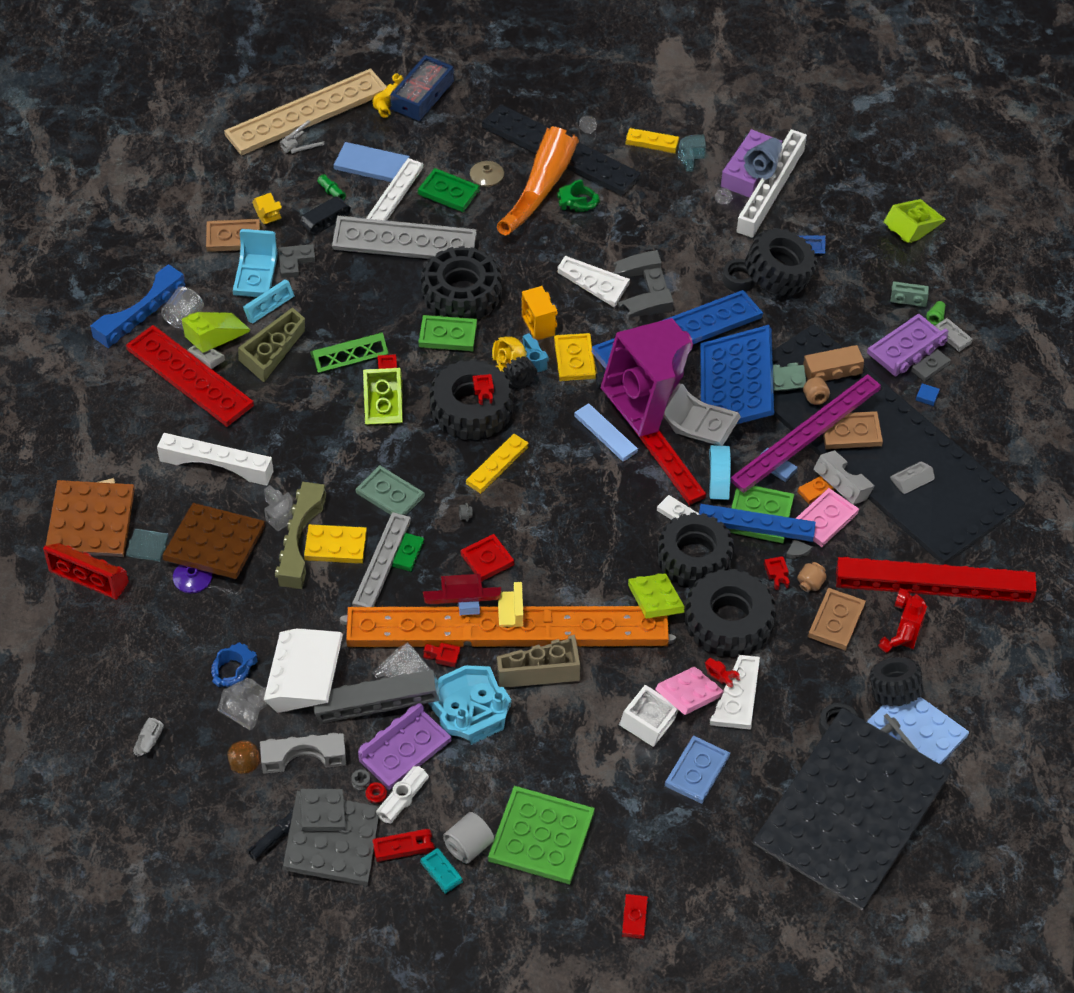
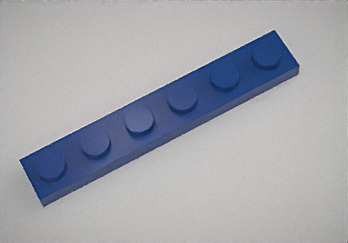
M706 504L700 505L699 515L704 513L710 518L713 516L718 519V522H722L729 529L813 542L815 521Z

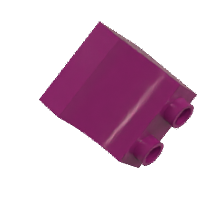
M672 318L617 332L601 384V389L640 437L659 431L668 399L683 378L684 366L688 354L693 347L690 334L687 331H683Z

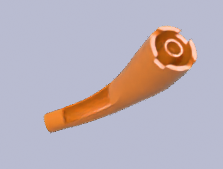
M551 126L550 129H546L521 197L513 209L497 224V229L502 235H509L525 222L560 179L579 140L575 135L571 138L566 134V130Z

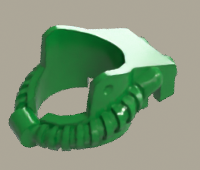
M576 180L570 185H565L559 188V192H557V198H560L559 206H561L562 210H566V206H570V209H575L577 212H585L595 208L600 203L599 195L590 188L585 187L583 180ZM584 194L590 196L592 200L590 202H587L586 197L578 198L575 196Z

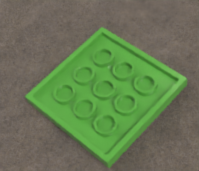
M514 786L490 850L488 861L570 884L595 808Z

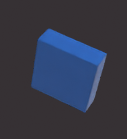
M922 383L916 396V401L934 406L940 389Z

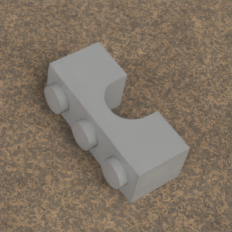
M835 450L820 455L813 470L851 504L854 505L868 499L874 485L862 474L852 475L847 473L844 468L848 462Z

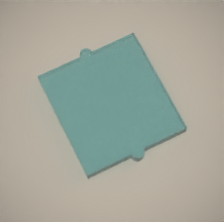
M135 529L132 539L129 540L126 556L160 562L163 550H166L165 544L168 534Z

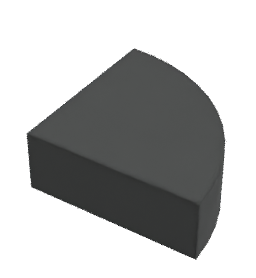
M794 539L786 554V558L796 559V557L807 556L811 552L812 546Z

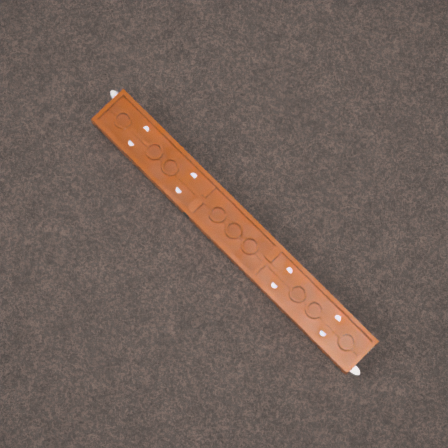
M639 606L523 607L522 627H500L498 607H480V614L460 615L459 607H348V615L340 617V623L347 625V647H425V644L440 647V643L459 647L472 645V647L545 646L551 644L553 640H566L571 635H575L577 646H668V644H672L676 640V636L668 634L667 615L645 618Z

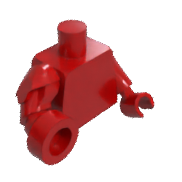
M900 588L895 607L905 609L896 636L892 637L891 641L886 637L880 640L878 647L884 652H888L893 646L897 647L900 645L914 649L927 610L925 600L919 595L911 596L908 590Z

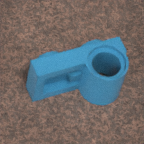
M529 333L524 335L523 345L526 349L527 357L534 364L538 372L547 370V361L549 360L547 353L541 350L538 341L533 339Z

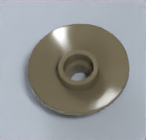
M482 161L471 168L470 178L477 185L491 187L503 180L504 170L495 162Z

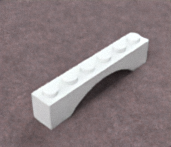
M167 433L163 434L157 446L161 462L174 465L189 462L213 464L233 471L249 482L266 486L273 473L272 457Z

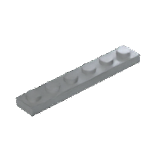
M392 512L353 600V607H374L409 527L411 517Z

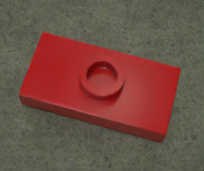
M626 894L622 937L644 939L648 896Z

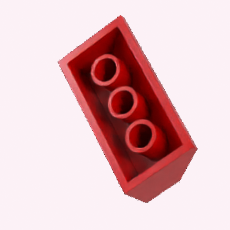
M56 543L46 545L43 548L49 572L117 600L129 583L127 571L122 567L113 566L103 559H96L90 554L77 551L69 545L65 546Z

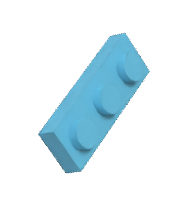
M283 280L243 306L250 323L256 322L294 297L289 281Z

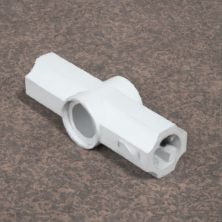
M413 766L402 781L397 782L393 786V792L376 811V814L379 815L383 822L391 824L399 813L412 803L413 796L428 779V774L424 769L419 766Z

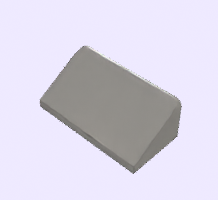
M919 462L892 475L890 478L903 494H906L934 480L935 477L931 466L924 462Z

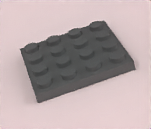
M297 791L282 870L367 886L374 848L372 839H375L379 817L376 811L379 806L343 800L345 815L344 831H301L300 791Z

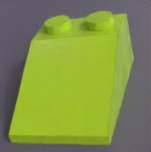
M918 199L893 205L884 223L891 231L899 234L903 241L909 243L919 240L941 225L946 219L924 201Z
M196 312L181 319L185 337L202 353L250 332V329L232 313Z
M401 369L363 370L365 425L403 423Z

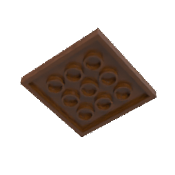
M192 503L164 551L163 560L237 579L265 528V521Z

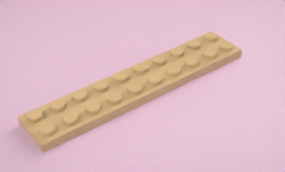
M369 69L224 130L225 136L242 156L290 135L308 120H310V123L305 128L374 99L378 93L384 91L386 86Z

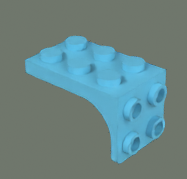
M241 229L239 233L241 244L240 260L234 282L233 295L259 297L271 289L278 258L276 235L273 231Z

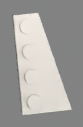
M567 256L564 257L558 266L559 274L614 308L630 282L628 278Z
M739 655L733 670L740 674V680L732 678L730 680L733 681L734 686L732 688L727 685L725 686L723 695L716 706V711L710 719V725L751 729L760 657Z

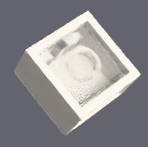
M644 685L624 710L619 725L654 747L675 720L678 709L661 694Z

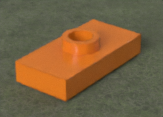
M819 476L799 487L797 492L808 504H811L828 488L833 491L836 489Z

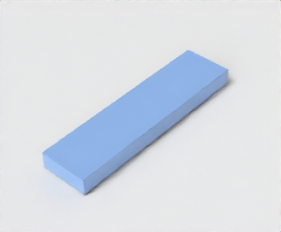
M589 403L575 412V417L623 462L637 453L638 448Z

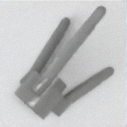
M310 120L303 123L290 135L286 136L285 139L280 141V145L285 153L290 151L294 154L297 151L324 145V142L296 148L298 145L296 138L304 133L301 130L310 123Z

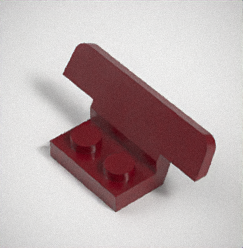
M481 574L441 576V591L423 592L426 604L491 601L501 598V587L482 588Z

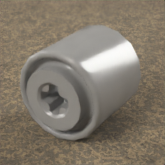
M469 812L443 834V839L447 849L456 859L463 863H469L494 841V836L483 819L475 813Z

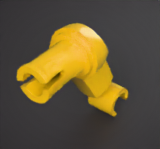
M398 73L392 77L395 83L393 85L389 84L384 91L378 93L373 99V107L379 111L380 116L383 118L388 117V114L390 115V109L388 108L391 106L390 94L404 79Z

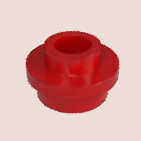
M372 783L366 789V798L372 803H380L387 796L386 788L380 783Z

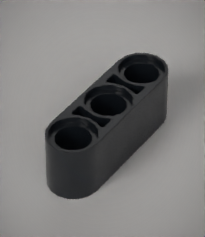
M336 196L305 213L300 219V224L312 235H316L337 222V216L347 217L351 212V207L339 196Z

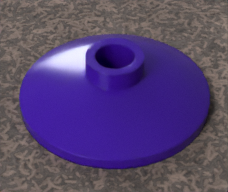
M179 565L173 573L174 585L184 593L201 592L212 581V573Z

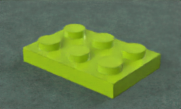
M666 573L628 579V586L645 618L684 613V605Z

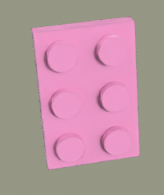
M828 488L796 519L816 522L813 541L823 547L858 514L859 508Z
M692 667L658 683L655 689L684 715L720 698L723 694V690L696 667Z

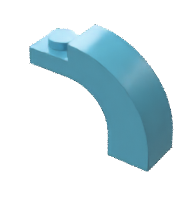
M711 445L709 449L710 499L729 500L730 446Z

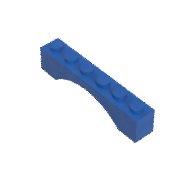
M169 264L156 273L151 290L140 302L124 311L103 315L90 325L93 338L107 348L117 343L120 338L143 322L150 314L157 311L160 306L168 302L175 294L183 290L185 287L184 274Z

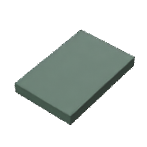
M380 465L356 488L358 495L390 515L393 512L406 516L424 498L423 491Z

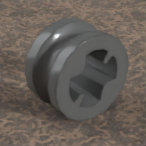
M359 769L352 774L353 788L358 791L366 790L370 785L369 773L366 770ZM363 777L364 782L359 783L358 778Z

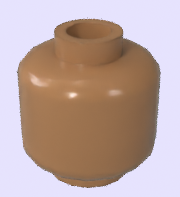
M814 377L804 384V394L811 404H823L829 398V388L822 378Z
M816 562L805 564L797 577L800 588L806 592H810V590L818 591L827 578L825 568Z

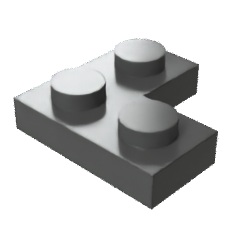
M313 244L278 248L281 278L299 277L298 263L315 262Z

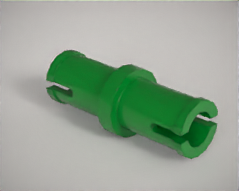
M325 174L319 176L317 182L325 188L327 194L333 197L339 196L342 200L346 198V193L338 187L336 182L331 181Z

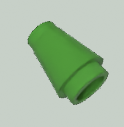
M938 301L928 311L926 318L932 325L935 326L944 320L945 303Z

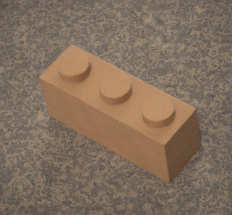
M855 345L805 355L803 365L808 380L819 377L827 381L863 373L864 359L858 346Z

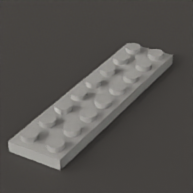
M337 216L332 249L430 259L432 256H436L438 252L445 251L450 247L459 248V246H465V248H475L477 230Z

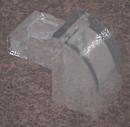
M269 485L264 489L265 501L270 504L264 509L265 519L274 529L280 531L288 525L289 519L292 520L293 500L289 492L282 495L279 490H275Z

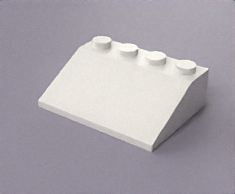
M292 629L280 632L264 701L277 713L328 703L343 634L341 632Z

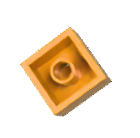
M542 286L522 291V318L533 338L541 340L554 336L558 312L556 306L551 303L549 293L545 292Z

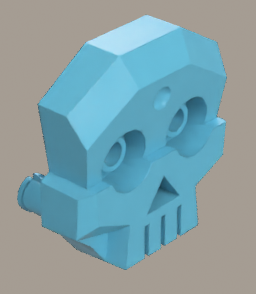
M465 665L439 677L440 701L428 704L440 718V726L449 735L467 739L472 745L480 739H485L487 736L489 737L494 733L504 730L506 714L511 707V698L504 687H498L491 667Z

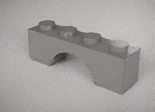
M343 733L260 741L263 774L284 772L287 764L292 759L302 755L318 758L325 767L346 765Z

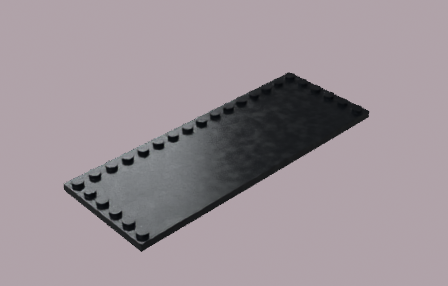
M813 324L772 351L773 365H780V367H787L789 363L803 365L805 355L843 347L817 325ZM865 366L861 374L825 381L830 395L823 404H811L807 400L803 388L773 391L774 416L789 430L793 431L867 374L881 385L878 392L850 413L877 411L883 440L882 446L825 449L823 433L809 443L808 446L819 456L835 450L848 462L844 468L847 473L852 475L862 474L874 485L868 499L942 565L950 562L1025 506V502ZM919 462H924L933 468L934 480L906 494H903L890 478L892 475Z

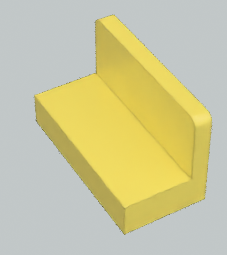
M514 582L513 592H501V598L498 600L500 627L523 626L522 582Z

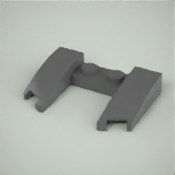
M658 250L640 253L614 262L613 267H615V271L611 273L622 277L644 275L649 292L618 302L619 309L627 307L630 310L627 314L628 317L673 312V299L670 289H667Z

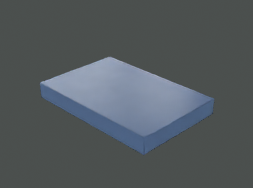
M693 736L667 778L665 786L702 804L729 759L730 753Z

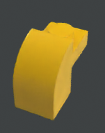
M271 192L253 200L252 203L256 213L263 224L281 219L279 213L282 208L279 201L275 203Z

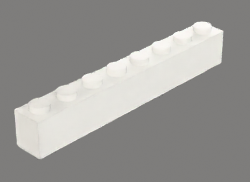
M790 130L782 144L783 148L775 173L768 179L763 180L764 178L760 180L739 215L738 233L753 238L805 150L806 134Z

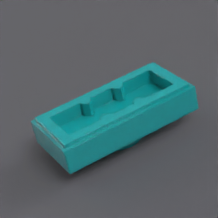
M439 848L420 859L421 864L445 894L463 883L462 877Z

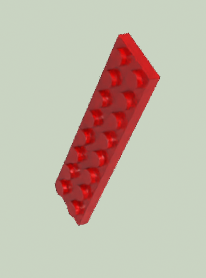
M154 325L126 344V349L226 427L254 406L252 399Z

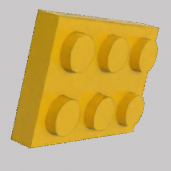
M309 524L304 560L363 564L367 528Z

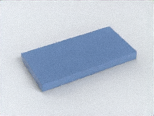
M345 142L334 163V169L392 182L403 164L410 157Z

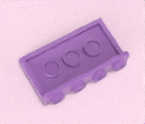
M917 314L870 346L867 354L896 377L901 372H906L914 363H919L926 355L932 354L937 347L943 346L948 340L949 331L946 328L940 331L920 314Z
M418 703L416 706L410 707L402 717L396 718L385 730L379 731L371 741L364 743L358 751L359 762L390 790L397 782L402 781L413 766H421L451 742V736L426 714L423 705Z

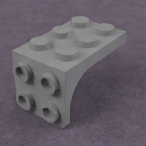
M680 383L669 397L663 415L675 433L718 446H723L741 417L738 412L706 404L698 400Z

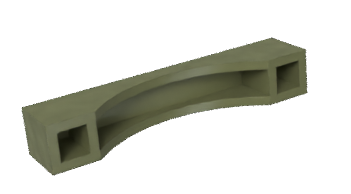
M302 482L301 489H297V503L293 504L292 507L293 518L292 520L289 519L288 522L289 533L284 537L285 548L284 551L281 550L279 561L281 563L280 566L276 567L275 578H278L279 586L303 588L306 567L305 561L298 549L299 539L306 525L323 510L326 499L324 484Z

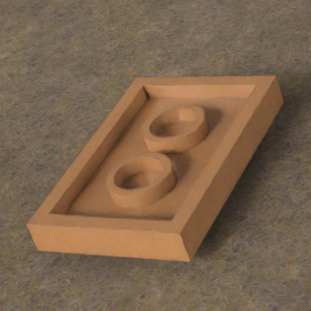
M260 220L207 221V252L240 250V230H260Z
M877 411L849 413L823 433L825 449L882 446L883 443Z
M828 588L808 637L846 651L866 601Z

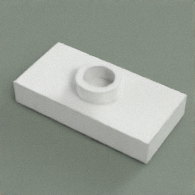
M670 495L657 506V511L669 519L675 517L678 519L679 515L685 513L690 515V513L695 512Z

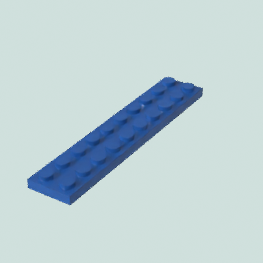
M742 290L670 318L683 331H687L690 334L692 343L695 344L762 318L763 312ZM614 339L592 346L591 352L605 369Z

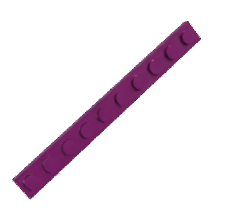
M867 374L734 474L730 482L741 492L745 493L880 390L881 385Z

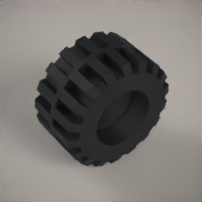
M906 657L887 658L875 664L874 668H871L870 681L872 693L877 702L889 706H902L910 704V702H914L922 696L924 687L921 667L915 660Z

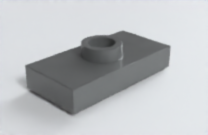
M937 349L914 365L911 371L925 382L948 366L951 360Z

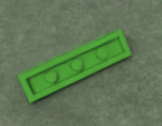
M378 333L310 351L311 357L314 358L317 372H322L375 358L378 355H386L388 350L383 333ZM380 341L383 352L375 353L370 350L374 342ZM359 346L366 350L363 357L360 358L353 354L356 347ZM344 351L349 354L345 362L335 359L338 352ZM327 356L331 361L328 366L321 368L318 357Z

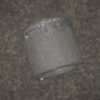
M178 287L163 306L161 313L171 326L184 330L181 319L192 313L201 312L204 308V303L201 297L187 287Z

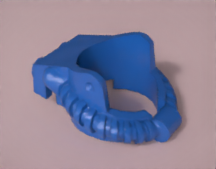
M240 642L231 645L230 648L220 650L212 664V682L218 687L222 685L223 687H233V685L240 684L248 675L251 666L258 662L257 654L254 651L251 652L245 644L242 645ZM230 660H235L242 664L237 668L234 677H224L223 680L219 677V668L223 664L229 663Z

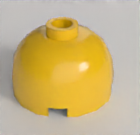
M500 337L493 344L492 357L493 360L497 361L499 365L497 367L500 371H503L504 367L507 368L506 364L512 363V359L515 361L517 357L521 359L522 356L526 358V349L517 338Z

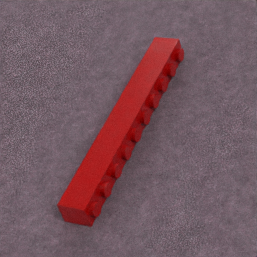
M838 557L836 588L899 592L900 588H903L913 594L1033 603L1036 595V573L1007 569H989L985 567L974 568L968 566H949L946 564L935 565L929 563H910L907 561L896 562L871 560L868 558Z

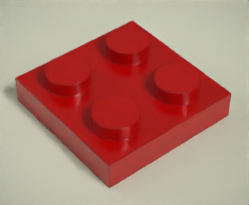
M495 534L461 550V556L475 574H481V582L514 566V559Z

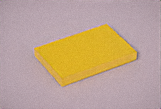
M590 333L554 335L559 381L596 379Z

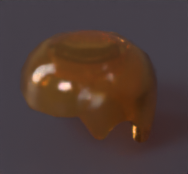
M238 741L232 744L228 750V761L231 769L235 772L249 773L256 769L260 763L258 748L250 741Z

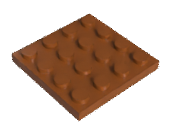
M57 480L46 545L60 543L65 546L69 545L77 551L86 552L92 556L124 557L135 491L134 484Z

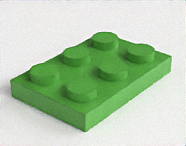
M423 315L419 347L473 351L477 319Z

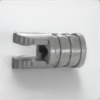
M154 718L147 719L134 746L133 752L135 756H142L144 753H148L153 745L156 744L164 728L162 722Z

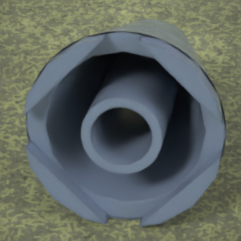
M770 138L747 151L744 156V168L749 175L756 179L764 178L763 180L772 177L777 169L783 146L781 141L776 138Z

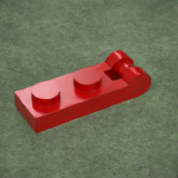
M423 829L372 839L376 862L420 853L429 854L435 850L434 843L431 842V830ZM421 840L423 843L417 844V841Z

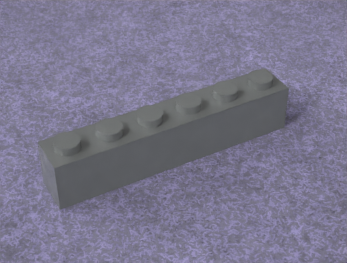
M422 670L417 673L402 674L392 678H382L371 682L365 681L356 685H344L340 688L331 689L328 703L314 705V712L319 724L415 706L418 703L426 704L440 701L438 680L434 670Z

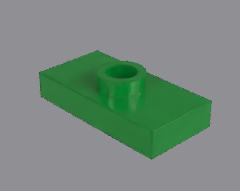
M405 533L393 560V567L411 572L424 543V538Z

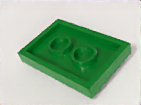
M434 168L418 188V195L464 212L480 191V185Z

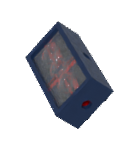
M425 55L390 94L391 110L420 121L454 82V66Z

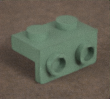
M893 282L890 302L926 307L929 286Z
M789 363L787 367L773 365V391L804 387L806 383L804 365H798V363Z

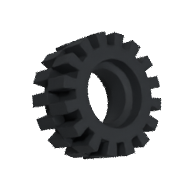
M522 356L521 359L517 357L515 361L512 359V363H507V368H503L504 373L512 383L514 391L515 389L517 391L520 390L521 387L524 389L526 385H531L530 382H534V377H537L536 373H538L528 357L525 358V356Z

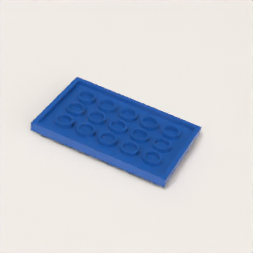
M769 325L701 343V401L738 412L741 417L737 424L774 415L772 329Z

